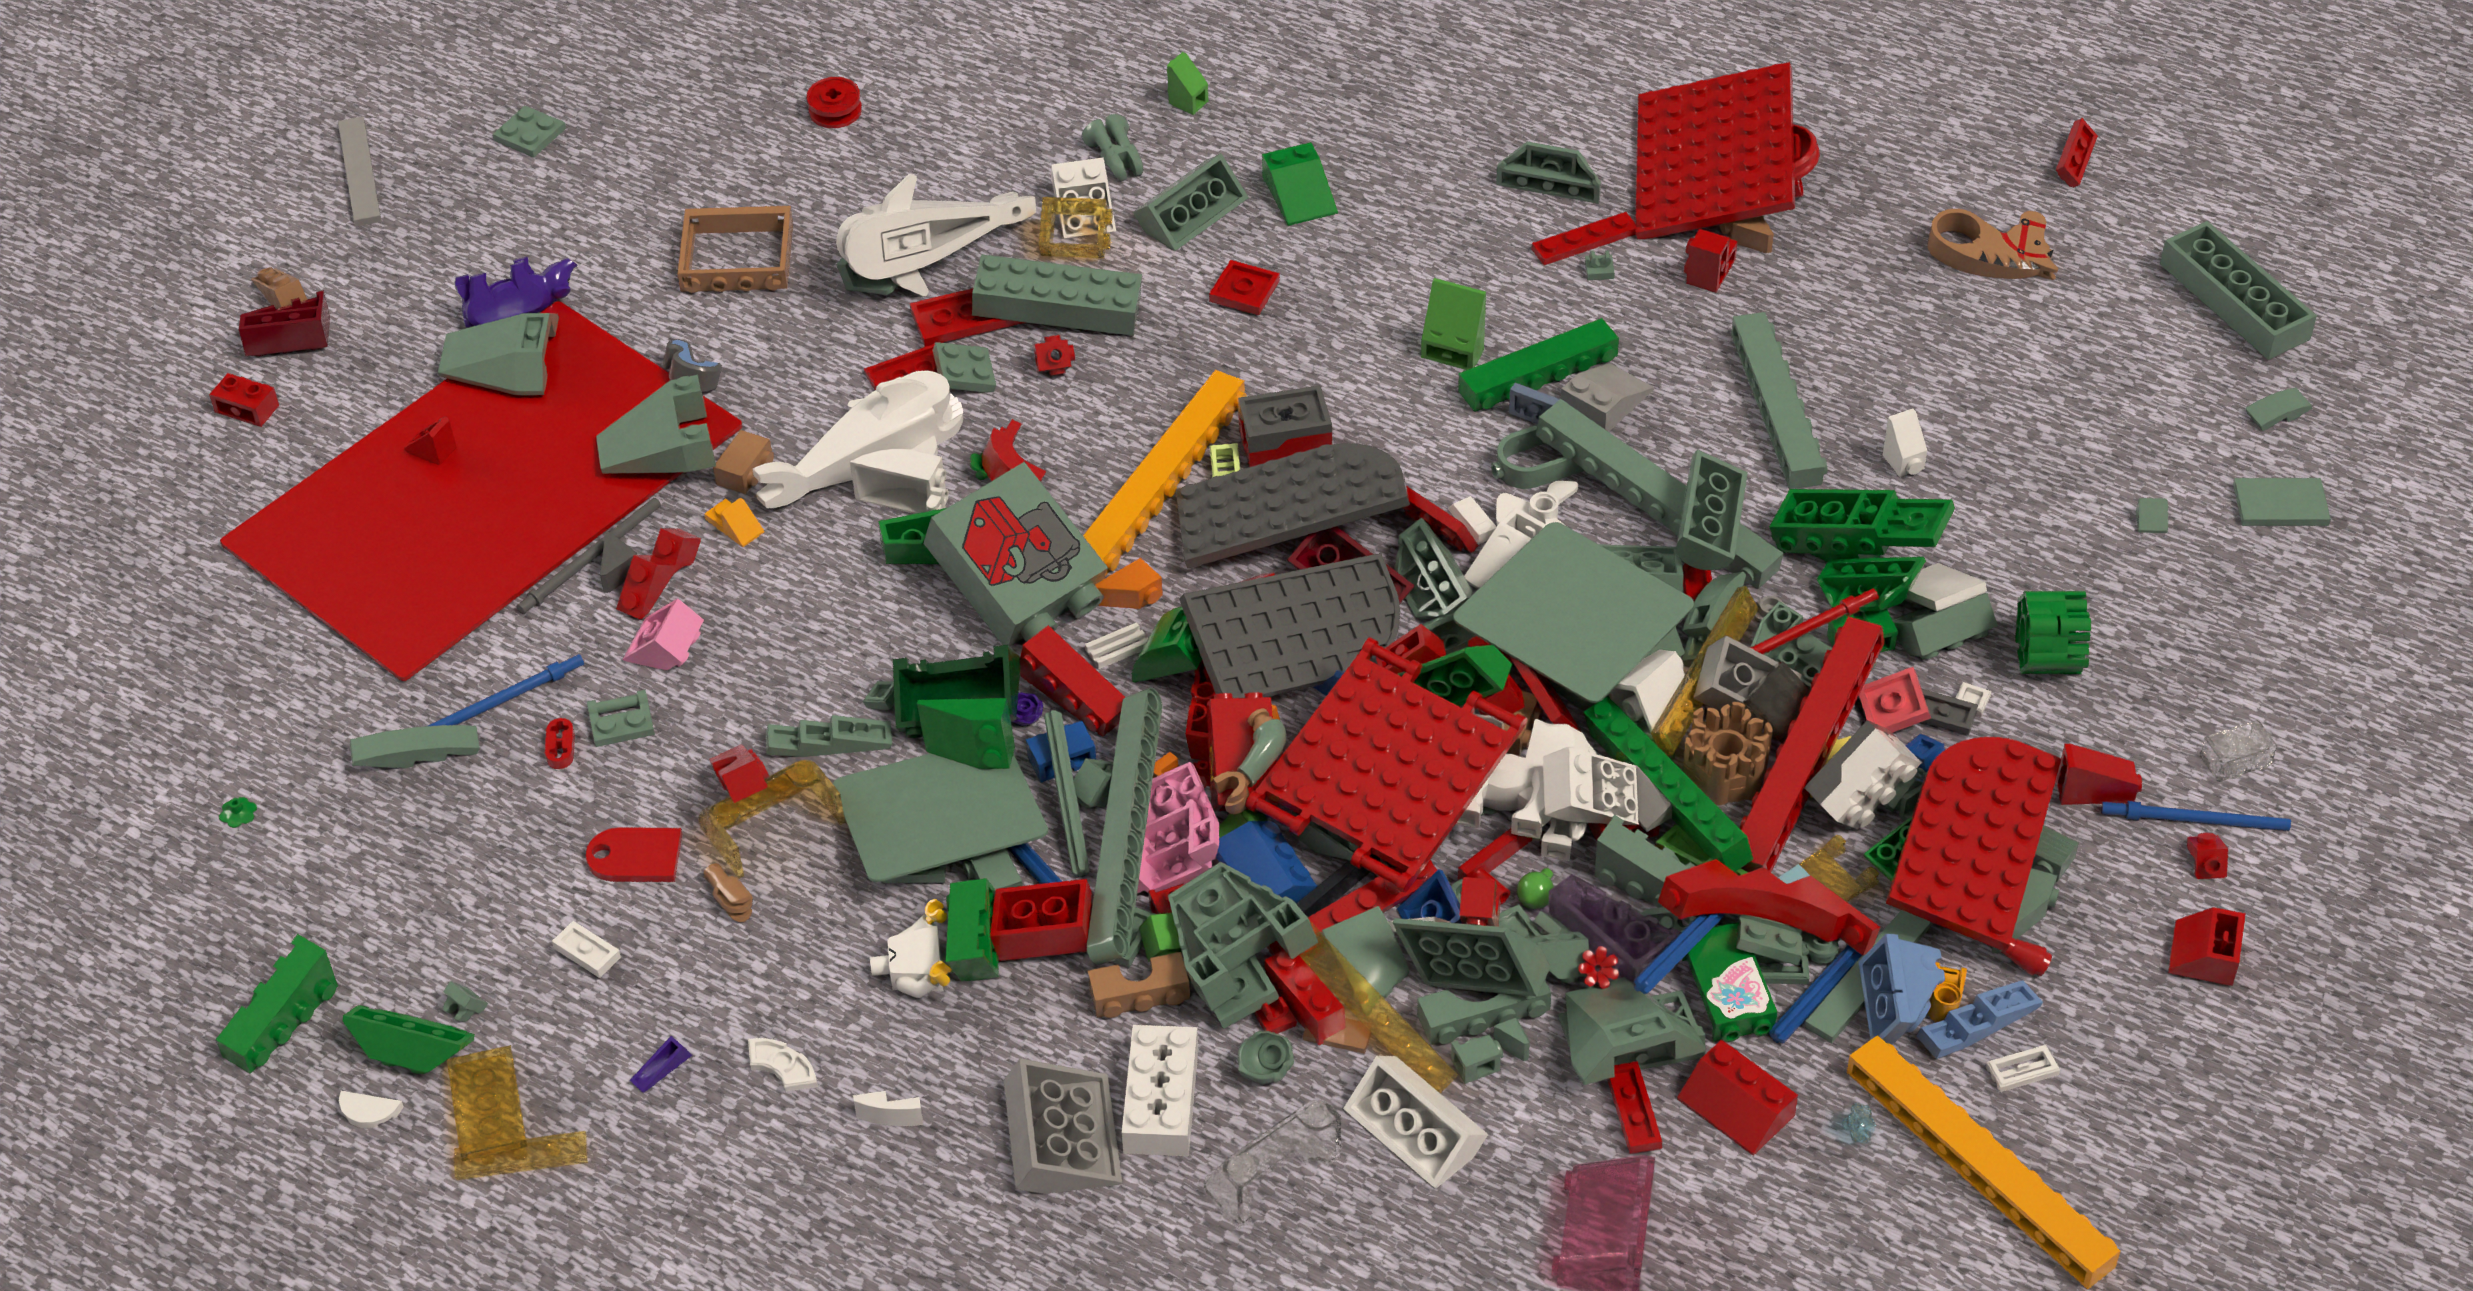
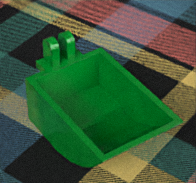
M1182 606L1173 608L1163 614L1157 622L1134 663L1131 673L1132 682L1136 683L1198 668L1202 657Z

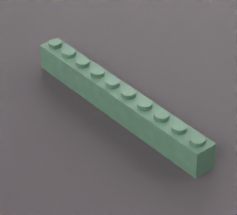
M1562 399L1539 416L1536 436L1544 443L1558 450L1567 459L1574 457V462L1588 474L1595 476L1605 483L1608 488L1615 490L1631 504L1645 511L1654 520L1659 521L1678 536L1687 487L1685 484ZM1740 523L1735 558L1724 568L1732 573L1744 572L1746 574L1744 583L1759 589L1780 570L1784 553Z

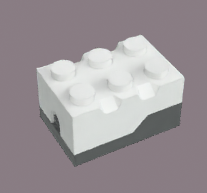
M1867 720L1804 788L1837 822L1858 829L1867 826L1874 819L1875 814L1873 810L1880 803L1882 805L1889 803L1896 795L1894 788L1901 780L1904 783L1911 780L1917 773L1916 768L1922 762L1889 729Z

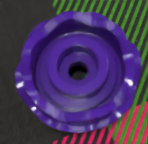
M1019 692L1016 720L1012 722L1020 726H1028L1037 722L1043 713L1042 701L1035 694Z

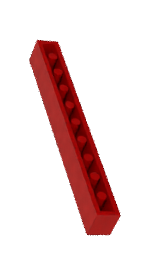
M1848 616L1844 626L1838 628L1832 650H1827L1825 653L1821 672L1816 673L1813 677L1812 690L1809 696H1804L1799 709L1800 713L1796 720L1791 721L1788 728V737L1784 744L1781 743L1776 752V761L1772 768L1769 767L1764 776V785L1760 792L1757 791L1751 804L1752 809L1749 815L1744 816L1739 828L1747 835L1753 860L1741 867V869L1751 872L1764 867L1772 872L1810 795L1804 787L1824 767L1884 645L1883 628L1881 625Z

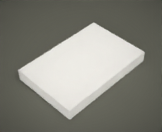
M1937 563L1921 570L1906 599L1938 612L1981 595L1987 591L1985 581Z

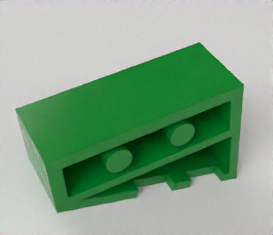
M987 878L950 883V894L946 897L948 909L946 963L952 969L951 972L955 973L961 981H976L999 977L998 956L990 938L995 888Z

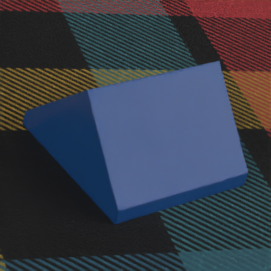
M1440 869L1397 908L1402 919L1437 917L1451 923L1462 924L1459 916L1460 903L1443 870Z

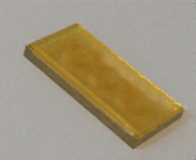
M511 1045L447 1059L462 1162L528 1147Z

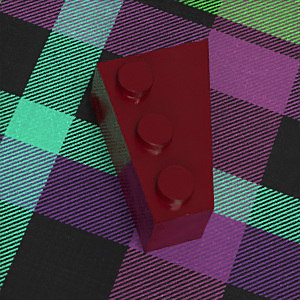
M324 290L316 292L317 297L305 301H300L299 297L291 299V305L275 309V306L271 305L240 314L238 330L245 356H264L271 353H291L296 350H317L322 347H328L330 313Z

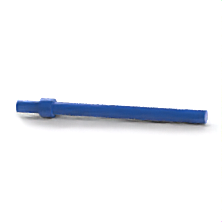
M580 654L561 663L556 661L546 666V670L428 726L458 725L551 680L555 682L564 678L565 673L584 665V661Z
M2127 801V804L2102 802L2101 814L2126 816V819L2139 820L2142 817L2290 831L2291 819L2145 806L2141 805V802Z

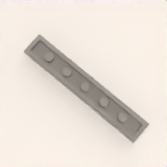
M364 117L338 121L355 227L382 222Z

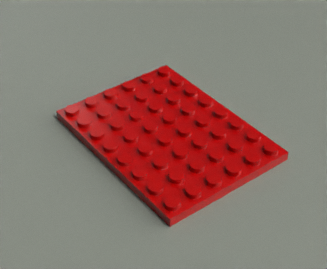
M1790 62L1638 94L1637 228L1635 229L1637 239L1645 240L1795 209L1793 80Z

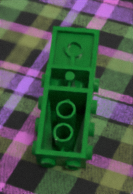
M1789 489L1769 528L1777 549L1783 553H1809L1826 562L1830 559L1879 558L1880 555H1885L1889 546L1936 547L1955 510L1952 499H1898L1895 490Z

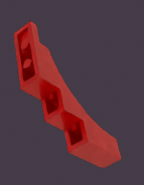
M1717 859L1666 876L1658 899L1659 904L1679 919L1715 913L1765 918L1796 927L1827 942L1840 938L1863 956L1873 948L1881 928L1811 875L1786 884L1764 867L1739 876Z

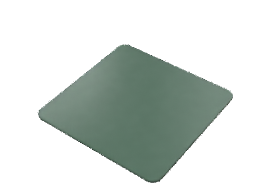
M1552 522L1536 534L1455 611L1454 621L1457 625L1494 645L1496 648L1591 703H1597L1602 701L1693 609L1694 601L1688 595L1558 522Z
M929 753L842 776L833 782V789L868 879L873 882L890 880L1038 840L1048 834L1047 824L1014 753L1009 769H978Z

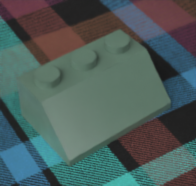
M1983 593L1938 612L1928 607H1923L1892 619L1898 630V642L1910 656H1921L1922 660L1937 656L1939 654L1938 650L1944 647L1947 650L1960 647L1964 644L1963 640L1969 637L1972 640L1985 637L1989 634V629L1998 626L1988 593Z

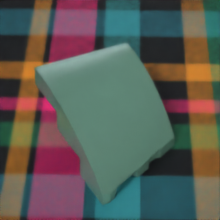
M1379 906L1322 930L1323 939L1335 956L1337 967L1350 986L1353 998L1364 1016H1370L1377 1003L1383 997L1387 998L1393 991V987L1409 974L1406 960L1387 919Z

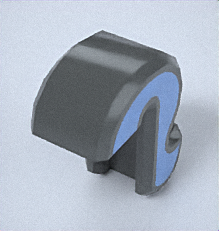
M673 339L667 343L662 364L665 369H670L668 374L670 380L683 376L698 375L702 392H710L717 388L722 369L720 363L695 361L691 345L684 340Z

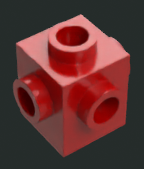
M1060 335L1044 337L1045 343L1033 345L1037 372L1049 370L1050 375L1066 373L1065 368L1072 367L1071 361H1075L1073 344L1068 345V340H1061ZM1053 350L1059 353L1058 360L1052 359L1051 352Z

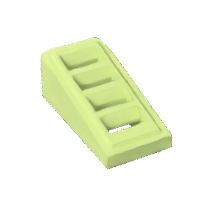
M1238 443L1210 446L1212 477L1240 470ZM1217 460H1234V462L1217 463ZM1234 467V470L1218 472V469Z

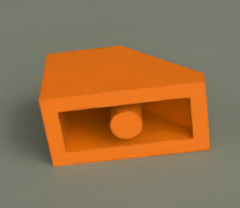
M1141 557L1095 584L1104 596L1098 606L1141 609L1147 604L1156 603L1163 595L1162 577Z

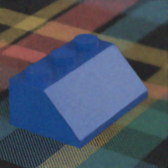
M1249 821L1219 838V848L1216 854L1219 862L1249 876L1252 882L1260 886L1266 885L1272 889L1273 893L1282 898L1286 896L1297 904L1317 887L1309 875V871L1303 866L1294 849L1288 844L1280 832V828L1273 821Z

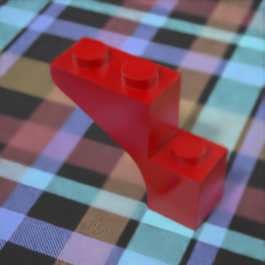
M660 528L652 555H633L616 609L637 619H643L650 612L672 576L682 567L694 563L702 538L678 528Z

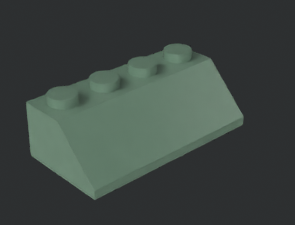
M1220 153L1202 162L1132 213L1145 233L1176 251L1249 197Z

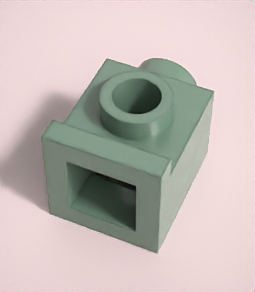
M1490 1034L1481 1038H1472L1462 1045L1458 1041L1451 1043V1061L1465 1084L1500 1071L1503 1050L1498 1040H1493Z

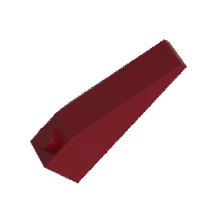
M1335 526L1308 534L1287 561L1298 570L1374 554ZM1386 564L1398 594L1399 604H1401L1415 585Z

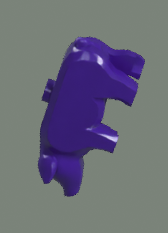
M526 256L513 260L514 264L510 265V278L496 281L489 286L486 282V273L472 275L470 279L468 274L456 277L454 282L455 289L462 298V315L465 327L470 328L523 313H538L553 302L565 298L570 293V276L573 269L578 265L569 258L549 265L541 274L534 273Z

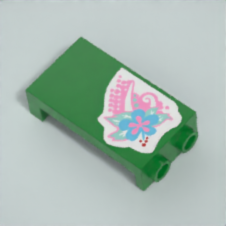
M1739 922L1713 927L1682 958V961L1687 960L1710 1018L1713 1027V1042L1720 1041L1721 1039L1725 1042H1732L1740 1036L1749 1034L1765 1035L1772 1030L1777 1020L1778 1012L1755 954L1736 948Z

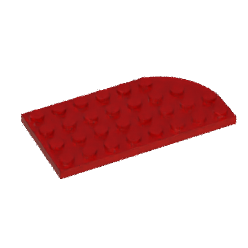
M1978 737L1964 740L1940 753L1932 762L1924 777L1886 904L2006 952L2011 943L2062 758L2020 741L2002 737Z

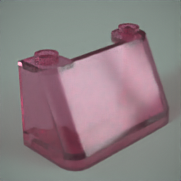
M1639 1155L1574 1164L1573 1171L1566 1170L1564 1190L1570 1192L1561 1254L1553 1256L1551 1275L1558 1276L1557 1288L1577 1291H1639L1656 1157Z

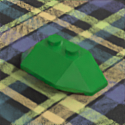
M1924 556L1830 559L1818 576L1817 581L1832 608L1839 605L1841 600L1851 595L1856 597L1874 588L1878 593L1879 599L1861 607L1860 611H1881L1901 604L1906 599L1926 560Z
M362 1005L356 1006L343 1015V1023L368 1058L381 1061L385 1066L409 1068L411 1072L417 1074L430 1072L473 1042L475 1034L457 1027L382 1009L374 1010Z

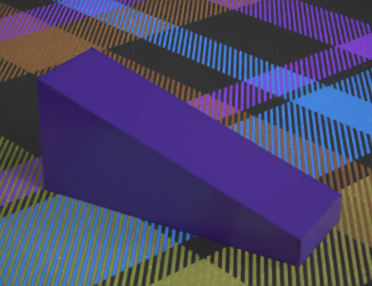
M670 1036L629 1081L645 1093L689 1059L692 1054L675 1038Z

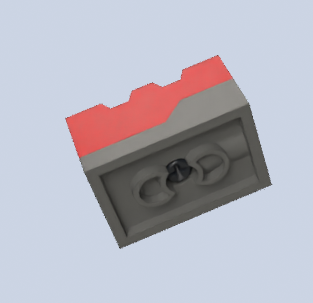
M1321 385L1238 398L1239 432L1249 468L1270 460L1281 459L1298 452H1305L1319 448L1322 445L1332 444V422Z

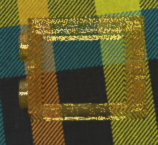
M1043 197L1038 245L1041 256L1105 258V249L1110 250L1111 235L1107 233V225H1112L1113 211L1108 209L1106 199ZM1055 214L1099 216L1097 244L1053 243Z

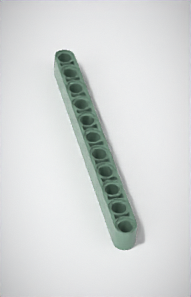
M1148 688L1127 696L1122 702L1087 940L1088 955L1096 965H1102L1123 958L1129 953L1162 714V701L1154 688Z

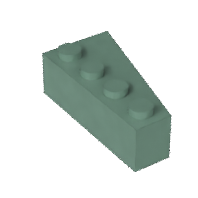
M1614 815L1597 840L1594 877L1598 878L1606 886H1616L1625 890L1628 895L1635 899L1642 898L1653 903L1657 908L1663 907L1658 903V899L1666 876L1696 865L1691 862L1684 865L1679 861L1675 852L1667 847H1664L1663 850L1646 841L1648 835L1638 829L1635 833L1622 826L1624 820ZM1684 918V920L1689 923V918Z

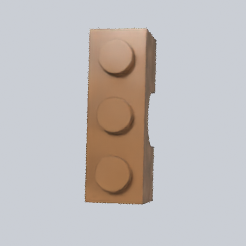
M1181 952L1150 958L1151 974L1142 981L1135 982L1124 978L1119 964L1088 970L1089 989L1096 1017L1114 1018L1124 1012L1134 1010L1144 1012L1150 1010L1153 1006L1163 1004L1178 1005L1184 1000L1190 999L1189 979Z

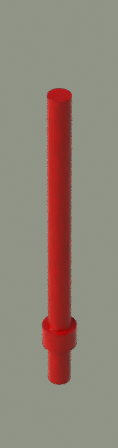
M1872 588L1856 597L1851 595L1841 600L1839 605L1750 648L1761 654L1772 651L1844 615L1851 616L1859 612L1861 607L1879 599L1878 593Z

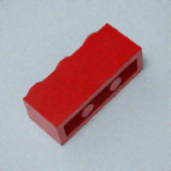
M1282 950L1264 960L1265 973L1276 989L1278 996H1282L1297 1021L1304 1029L1307 1028L1311 1032L1319 1046L1324 1043L1323 1040L1346 1028L1345 1007L1299 955L1291 959L1285 950Z

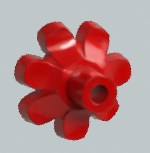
M1599 946L1595 954L1590 950H1586L1582 955L1585 963L1579 964L1578 971L1581 974H1586L1584 983L1587 986L1592 987L1597 982L1600 988L1605 989L1610 986L1608 979L1616 980L1619 976V971L1612 968V966L1618 963L1617 956L1612 954L1606 957L1607 949L1603 946Z

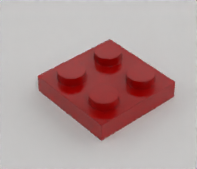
M1230 260L1210 291L1209 302L1260 315L1280 282V273Z

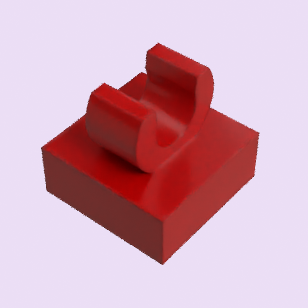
M1282 996L1269 1005L1267 1002L1264 1003L1261 1009L1254 1012L1264 1031L1267 1030L1278 1034L1297 1026V1020Z

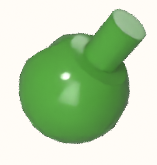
M1544 868L1541 872H1529L1521 877L1517 884L1516 892L1519 901L1525 907L1541 909L1552 901L1554 896V885L1551 880L1553 872L1548 868Z

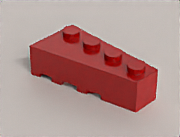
M1049 625L1023 644L1020 656V677L1080 721H1083L1089 730L1097 732L1102 737L1119 724L1122 702L1125 696Z

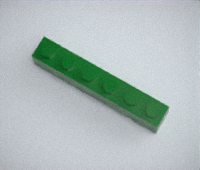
M1600 318L1459 373L1458 392L1474 412L1481 409H1490L1499 402L1507 399L1510 400V389L1514 383L1538 390L1543 385L1553 381H1561L1568 375L1579 371H1587L1591 366L1602 362H1610L1618 356L1619 337L1603 318Z

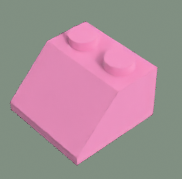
M677 598L644 619L623 660L662 670H669L674 666L680 667L689 657L687 651L690 645L699 638L701 634L699 629L704 619Z

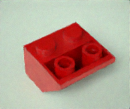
M2212 907L2177 919L2174 926L2168 973L2233 986L2240 962L2246 913Z

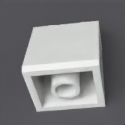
M1658 650L1647 656L1609 693L1610 699L1651 740L1656 741L1662 738L1696 706L1693 688L1686 679L1683 671V662L1676 651Z

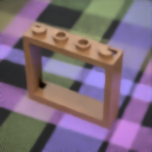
M791 206L685 209L677 273L680 291L695 293L698 291L723 292L727 290L788 289L793 234ZM778 216H784V219H779ZM698 218L699 222H693L692 219ZM783 231L780 267L691 270L695 234Z

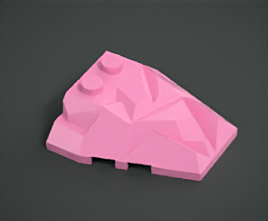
M1191 762L1170 770L1152 780L1137 893L1144 890L1148 893L1152 889L1158 892L1183 883L1185 885L1212 868V860L1215 859L1219 848V822L1196 768Z

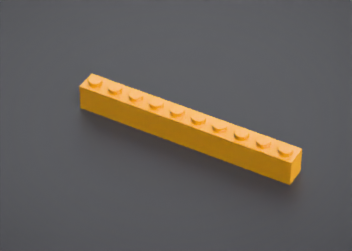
M1215 370L1085 532L1083 537L1108 567L1105 576L1110 570L1114 571L1117 568L1123 553L1129 552L1132 549L1134 539L1139 533L1143 534L1146 531L1152 516H1157L1161 512L1163 502L1167 497H1172L1175 494L1178 483L1182 479L1188 478L1193 464L1196 461L1202 460L1207 446L1210 443L1214 444L1222 427L1230 424L1233 413L1238 408V398L1247 397L1244 380Z
M1877 1035L1849 1055L1847 1074L2086 1289L2092 1287L2116 1268L2121 1250L2117 1248L2115 1242L2101 1234L2092 1226L2090 1220L2085 1215L2075 1211L2060 1193L2054 1192L2042 1181L2035 1171L2029 1170L2017 1159L2010 1149L2004 1148L1995 1140L1988 1129L1978 1125L1969 1117L1967 1111L1951 1101L1938 1085H1933L1925 1078L1917 1066L1910 1064L1898 1054V1051L1892 1044L1886 1043Z

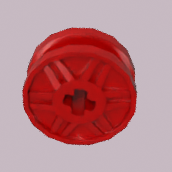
M828 77L812 84L807 91L806 97L811 120L818 126L825 128H841L855 122L862 112L861 95L857 84L844 77Z

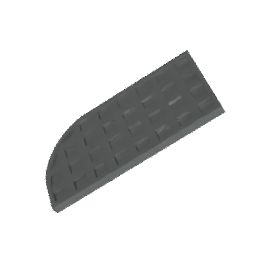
M1355 443L1322 445L1319 448L1298 452L1277 460H1270L1257 466L1243 468L1236 472L1215 476L1211 479L1188 484L1176 489L1184 561L1188 569L1410 505L1405 477L1399 463L1388 453L1378 448Z
M1381 553L1185 593L1179 598L1215 693H1231L1233 698H1245V693L1260 692L1263 693V697L1321 685L1333 676L1336 670L1346 671L1369 637L1379 642L1378 645L1384 648L1393 643L1396 639L1400 623L1398 594ZM1372 656L1370 661L1377 664L1376 657Z

